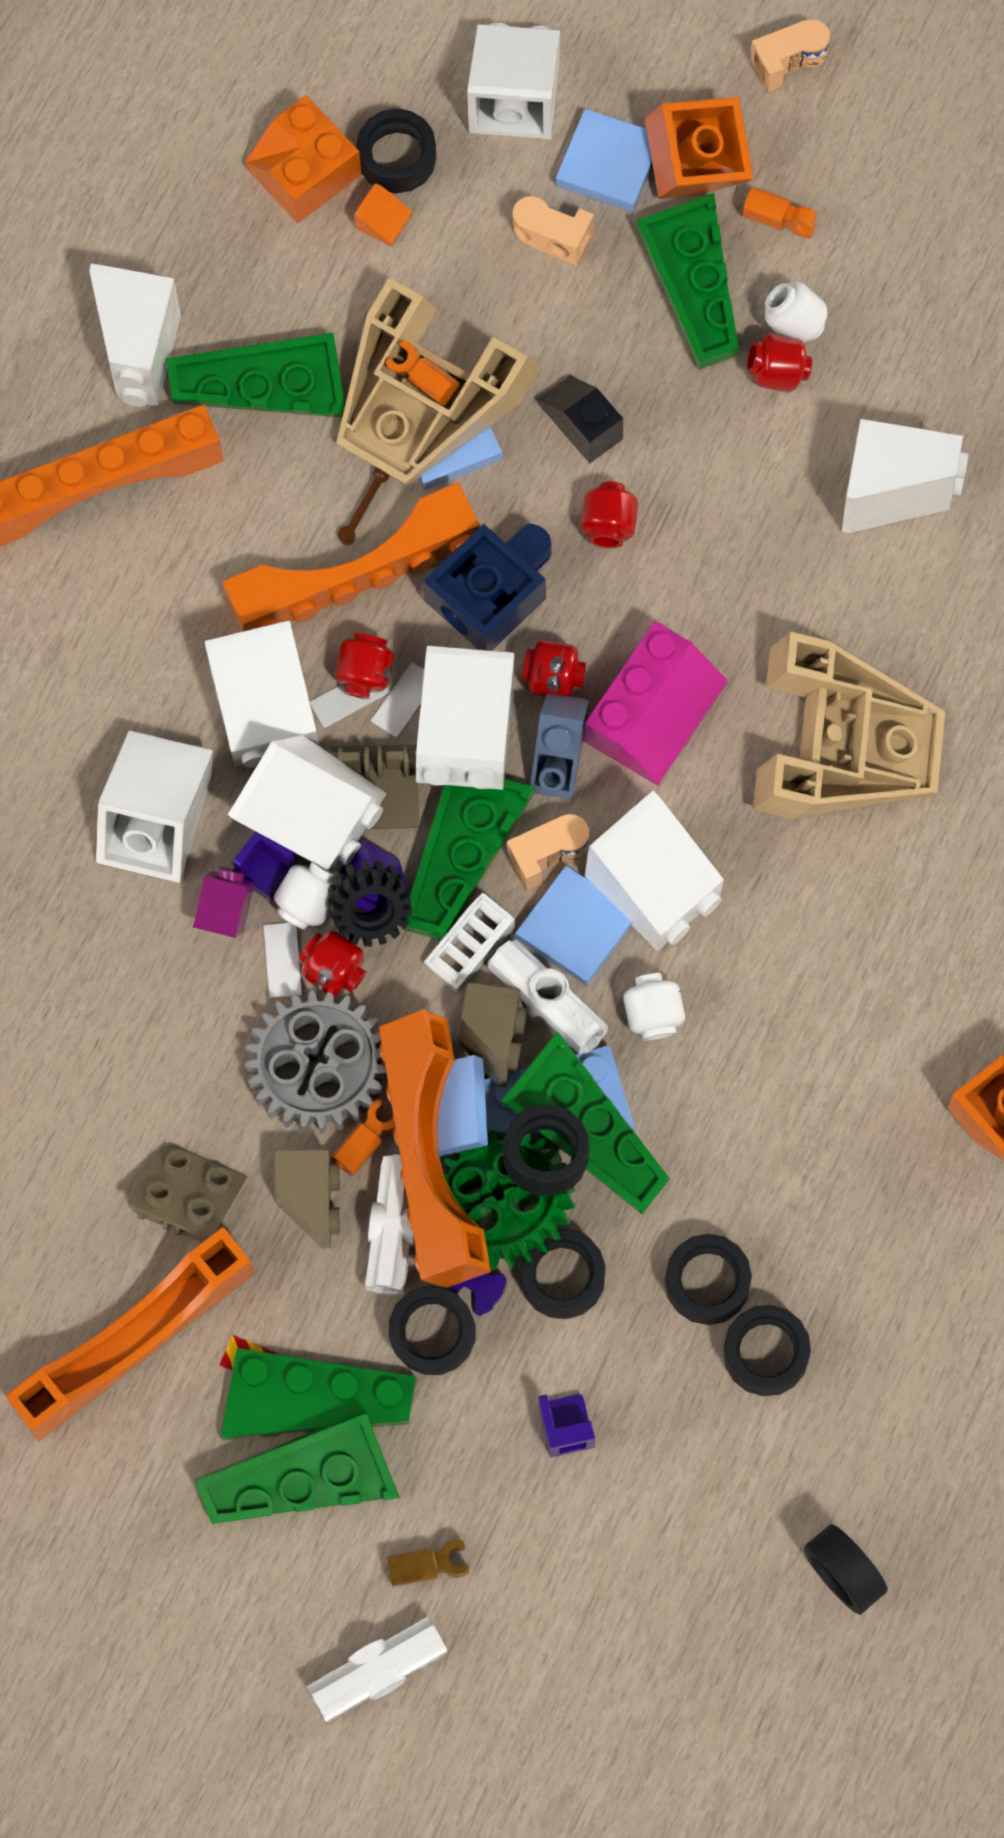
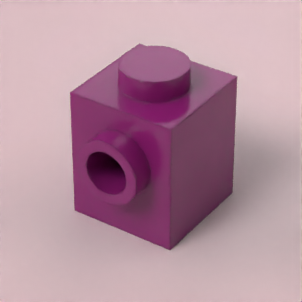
M219 867L218 872L212 871L205 875L193 928L233 938L242 934L245 929L255 881L244 879L243 871L229 867Z

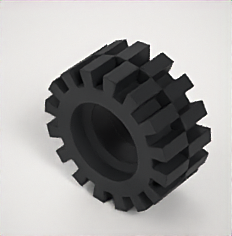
M367 860L360 861L361 869L355 871L351 864L345 867L348 876L345 877L340 872L335 876L336 885L330 884L328 904L335 928H338L339 934L344 939L348 936L350 942L357 945L360 938H362L364 946L372 947V939L378 938L380 945L387 943L385 935L390 934L395 939L400 935L398 926L404 929L409 923L407 916L412 914L411 900L402 875L400 873L397 874L393 866L388 865L385 869L382 861L375 860L374 867L370 868ZM380 894L386 897L385 904L376 911L360 913L353 909L355 902L363 896Z

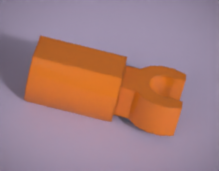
M752 187L745 200L742 217L778 230H782L785 227L798 236L810 239L816 227L814 220L817 212L807 207L792 206L791 200Z
M401 340L399 345L407 351V360L402 364H397L388 358L385 361L387 366L398 375H409V382L441 406L449 404L459 390V382L428 358L420 359L418 350L409 342Z
M381 1099L373 1101V1105L368 1108V1119L365 1123L359 1122L330 1156L333 1163L339 1164L340 1169L351 1177L354 1176L382 1143L380 1139L382 1135L393 1133L395 1127L394 1115L388 1122H381L376 1118L377 1114L384 1107Z

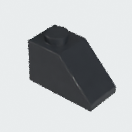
M570 375L537 399L539 406L589 464L623 440V417L595 386Z

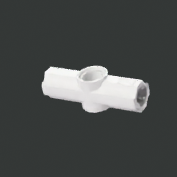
M508 940L497 949L494 956L489 960L488 969L508 988L520 989V999L527 1005V1013L530 1018L538 1024L548 1025L555 1032L558 1031L567 1044L579 1055L582 1053L588 1054L598 1046L601 1039L607 1034L608 1025L569 989V983L565 975L558 970L547 969L519 941ZM541 995H551L555 998L545 999Z
M400 1154L383 1156L378 1181L377 1202L372 1204L368 1242H371L365 1289L377 1294L390 1296L404 1294L410 1247H414L415 1244L413 1232L407 1219L409 1205L406 1189L400 1177L402 1169Z
M427 1616L386 1641L379 1639L364 1646L348 1658V1663L327 1673L306 1687L325 1722L328 1723L368 1699L374 1701L389 1694L405 1683L407 1676L442 1658L448 1651L438 1631Z

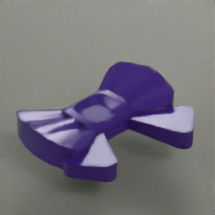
M484 1274L445 1289L458 1294L463 1287H466L475 1292V1314L482 1316L492 1311L494 1305L502 1298L506 1289L507 1279L502 1274Z

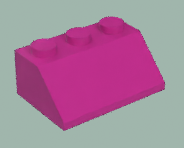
M654 621L585 722L584 742L658 786L726 686L727 679L692 642Z

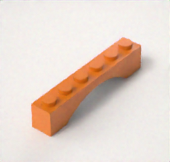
M205 404L0 481V546L27 536L39 525L61 511L102 492L149 479L186 476L223 462L220 439Z
M457 482L421 497L411 515L398 531L377 549L366 555L332 568L308 571L286 570L259 565L223 580L225 598L241 632L289 620L290 622L294 620L296 622H304L313 618L320 609L332 604L341 606L353 601L358 596V593L373 587L375 589L385 588L393 584L399 576L414 571L418 573L430 569L436 564L437 560L451 555L480 527V524L460 483Z
M423 1009L379 1026L381 1037L379 1050L386 1067L388 1079L386 1093L393 1109L395 1121L393 1135L400 1151L402 1163L400 1177L407 1193L409 1205L407 1219L413 1232L416 1248L415 1266L422 1281L447 1288L490 1273L491 1269L484 1229L473 1221L455 1200L442 1169L437 1137L439 1105L446 1079L455 1060L448 1020Z
M220 1228L189 1252L151 1292L119 1319L78 1348L41 1367L5 1395L11 1408L37 1441L40 1442L253 1276L254 1270L251 1260L225 1228Z

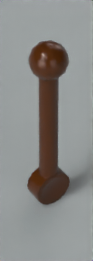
M378 468L374 470V480L350 523L339 530L338 536L342 544L350 545L355 541L356 527L381 483H385L389 479V474Z

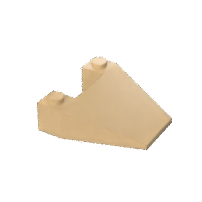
M389 277L366 316L336 444L408 486L519 406L541 368L527 355L495 337H492L471 374L417 343L436 313L437 308L422 295ZM401 340L413 345L418 350L420 359L428 358L459 382V390L449 404L441 406L409 382V375H398L387 366L385 361L388 358L397 364H402L407 360V351L399 345Z
M790 631L770 647L766 688L805 697L799 759L776 754L757 768L752 810L789 819H797L931 796L938 793L945 721L944 710L831 641Z

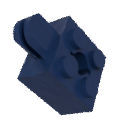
M483 524L423 581L424 601L478 650H494L546 600V579L538 570L551 558L552 543L550 535L539 525L526 524L505 543Z

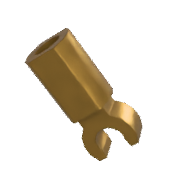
M449 1541L440 1551L433 1552L432 1548L387 1556L392 1587L437 1579V1574L446 1573L455 1578L464 1577L469 1573L468 1564L454 1566L449 1562V1557L453 1552L465 1550L464 1541Z

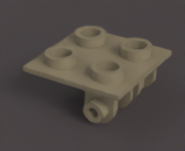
M417 745L331 747L330 754L387 793L380 804L383 807V812L375 825L370 829L419 828L418 783L416 782Z
M165 1143L128 1207L132 1208V1211L139 1213V1219H148L160 1225L163 1223V1229L169 1230L171 1225L176 1227L175 1234L181 1235L185 1230L186 1236L200 1241L201 1244L220 1229L219 1226L245 1183L247 1176Z

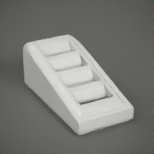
M481 893L427 957L424 965L453 990L458 992L515 930V919L486 894ZM485 915L497 927L492 930L479 918ZM471 927L486 939L482 945L467 933ZM458 941L474 953L471 959L454 946ZM446 954L463 967L459 973L442 960Z

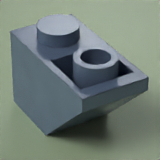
M546 694L539 717L530 786L535 787V793L572 800L585 737V722L587 721L590 700Z

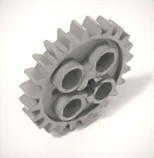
M310 990L308 1002L302 1003L300 998L294 993L292 994L293 1006L288 1009L281 1002L277 1001L275 1005L278 1015L275 1018L266 1013L261 1015L266 1029L252 1028L251 1030L253 1038L259 1044L246 1045L247 1054L256 1058L245 1062V1069L247 1073L257 1074L248 1080L250 1090L262 1089L256 1096L258 1105L272 1102L268 1109L269 1117L274 1118L283 1112V1122L286 1128H289L298 1119L301 1123L302 1133L308 1131L311 1122H317L321 1134H325L327 1121L333 1120L339 1130L343 1129L342 1117L346 1115L355 1122L360 1121L357 1108L359 1106L366 1109L371 1107L373 1102L369 1093L374 1095L383 1094V1086L376 1079H387L386 1067L379 1065L384 1063L378 1049L381 1044L380 1033L373 1034L378 1028L376 1017L363 1021L366 1015V1007L361 1005L354 1011H351V1000L348 995L339 1004L334 1003L332 993L327 992L324 1001H318L315 991ZM303 1026H313L319 1030L317 1036L312 1040L304 1041L295 1036L296 1032ZM330 1028H336L337 1032L331 1037L324 1049L326 1064L318 1063L316 1065L305 1095H298V1091L303 1087L311 1074L309 1059L316 1061L319 1058ZM343 1044H353L359 1049L358 1053L349 1059L340 1058L335 1054L336 1050ZM286 1064H292L299 1068L298 1074L288 1080L276 1076L277 1070ZM326 1082L335 1083L339 1086V1091L330 1098L320 1097L316 1094V1090L321 1084Z

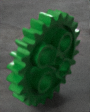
M494 1130L490 1131L488 1146L458 1152L461 1157L458 1161L445 1158L444 1163L449 1172L448 1174L444 1173V1176L455 1200L466 1214L469 1213L468 1216L482 1228L488 1223L497 1222L493 1228L484 1231L491 1270L496 1269L500 1259H505L511 1269L514 1268L515 1256L522 1255L524 1260L530 1263L532 1262L530 1250L533 1248H537L543 1253L548 1252L544 1243L547 1237L560 1240L561 1237L555 1226L556 1224L569 1225L570 1220L563 1210L575 1208L571 1196L568 1195L575 1191V1187L556 1196H538L523 1191L507 1176L508 1173L503 1162L504 1140H499ZM531 1133L523 1137L519 1146L520 1156L531 1168L540 1171H557L567 1166L565 1162H562L563 1160L558 1150H550L544 1138L535 1143ZM481 1186L474 1194L466 1195L473 1187ZM538 1203L533 1210L522 1212L528 1205Z

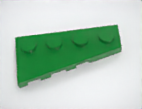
M714 193L636 220L638 234L698 369L738 356V340L727 283L728 277L726 264L724 263Z
M333 333L166 358L173 404L196 406L205 404L208 407L343 417L345 402Z
M504 779L503 790L444 785L410 893L412 914L407 916L409 923L405 929L401 927L402 930L442 940L455 924L535 794L534 786Z
M557 1031L501 1102L517 1115L521 1111L536 1105H555L572 1112L582 1121L589 1134L590 1153L586 1170L640 1214H643L670 1178ZM537 1130L572 1158V1144L563 1134L553 1130Z
M237 1348L221 1431V1440L238 1439V1437L260 1435V1437L279 1436L280 1433L303 1431L311 1433L363 1411H366L372 1427L407 1425L410 1422L417 1379L416 1376Z
M366 1411L195 1478V1484L211 1524L271 1516V1514L310 1511L320 1507L360 1504L364 1501L400 1498Z

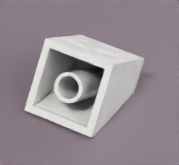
M503 23L477 24L467 91L469 133L552 139L560 59V30H551L544 26H533L531 28L510 27Z
M91 263L89 273L117 399H122L126 404L136 407H143L146 404L158 406L167 373L166 358L171 357L181 318L174 278Z
M860 419L841 532L852 533L950 510L952 495L961 496L969 453L961 452L963 436Z
M290 620L204 641L234 767L241 765L246 768L257 767L270 743L276 740L304 735L319 746Z
M427 646L416 748L417 783L503 790L513 711L514 653Z
M129 730L98 802L96 863L180 883L211 783L213 750Z
M300 735L270 743L228 816L326 870H330L343 865L347 866L351 863L361 847L358 840L365 828H372L383 812V807L380 804L387 793L307 737Z
M654 791L650 792L589 846L584 877L631 921V926L656 951H659L668 942L671 945L679 942L689 931L690 926L688 924L699 914L703 917L708 916L722 901L720 895L724 879Z

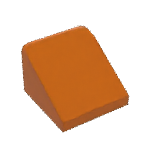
M375 183L355 212V227L392 247L413 215V211L384 187Z

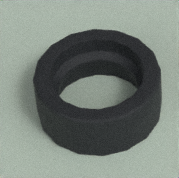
M397 108L385 110L369 118L360 129L356 145L360 152L361 173L369 184L374 185L376 183L391 193H403L421 186L433 173L437 158L434 133L426 120L409 110ZM394 133L407 134L419 141L421 154L417 162L406 168L391 169L375 162L372 155L373 145L385 135Z
M536 1105L521 1111L510 1122L504 1136L503 1162L510 1179L523 1191L538 1196H556L572 1189L583 1178L590 1153L589 1134L582 1121L572 1112L555 1105ZM536 1130H553L563 1134L570 1140L573 1147V1156L570 1163L557 1171H540L531 1168L520 1156L519 1146L523 1137Z
M558 1228L560 1240H554L549 1237L544 1240L547 1251L564 1248L579 1253L587 1262L590 1271L589 1281L585 1289L576 1297L566 1300L554 1299L545 1294L538 1285L536 1268L541 1258L548 1252L543 1253L537 1248L530 1250L532 1262L527 1263L521 1257L520 1283L525 1298L536 1311L550 1318L570 1319L583 1315L597 1303L604 1290L606 1266L601 1250L590 1237L576 1230Z
M704 1234L693 1236L676 1248L668 1261L665 1286L669 1301L680 1315L691 1322L712 1325L725 1322L740 1312L748 1300L752 1273L748 1258L737 1244L723 1236ZM698 1255H718L725 1259L734 1271V1289L727 1299L718 1304H699L689 1298L683 1289L681 1280L683 1269L690 1260Z
M423 1286L408 1292L395 1305L389 1319V1339L395 1354L409 1369L423 1375H443L457 1369L469 1357L476 1341V1324L468 1305L455 1292L440 1286ZM427 1304H438L448 1308L455 1315L459 1324V1337L455 1346L448 1353L439 1357H425L416 1353L409 1346L406 1338V1324L409 1317L418 1308Z
M774 1305L754 1306L739 1314L729 1326L723 1349L725 1367L732 1380L746 1392L760 1396L780 1395L795 1387L805 1375L811 1354L809 1334L802 1321L789 1310ZM759 1325H773L781 1328L789 1335L793 1343L794 1356L792 1363L784 1372L776 1376L764 1377L754 1374L745 1366L741 1359L740 1346L743 1337L749 1330Z
M832 1524L828 1525L804 1546L803 1551L814 1570L829 1589L854 1613L863 1614L887 1593L888 1587L877 1568L860 1547L839 1527Z

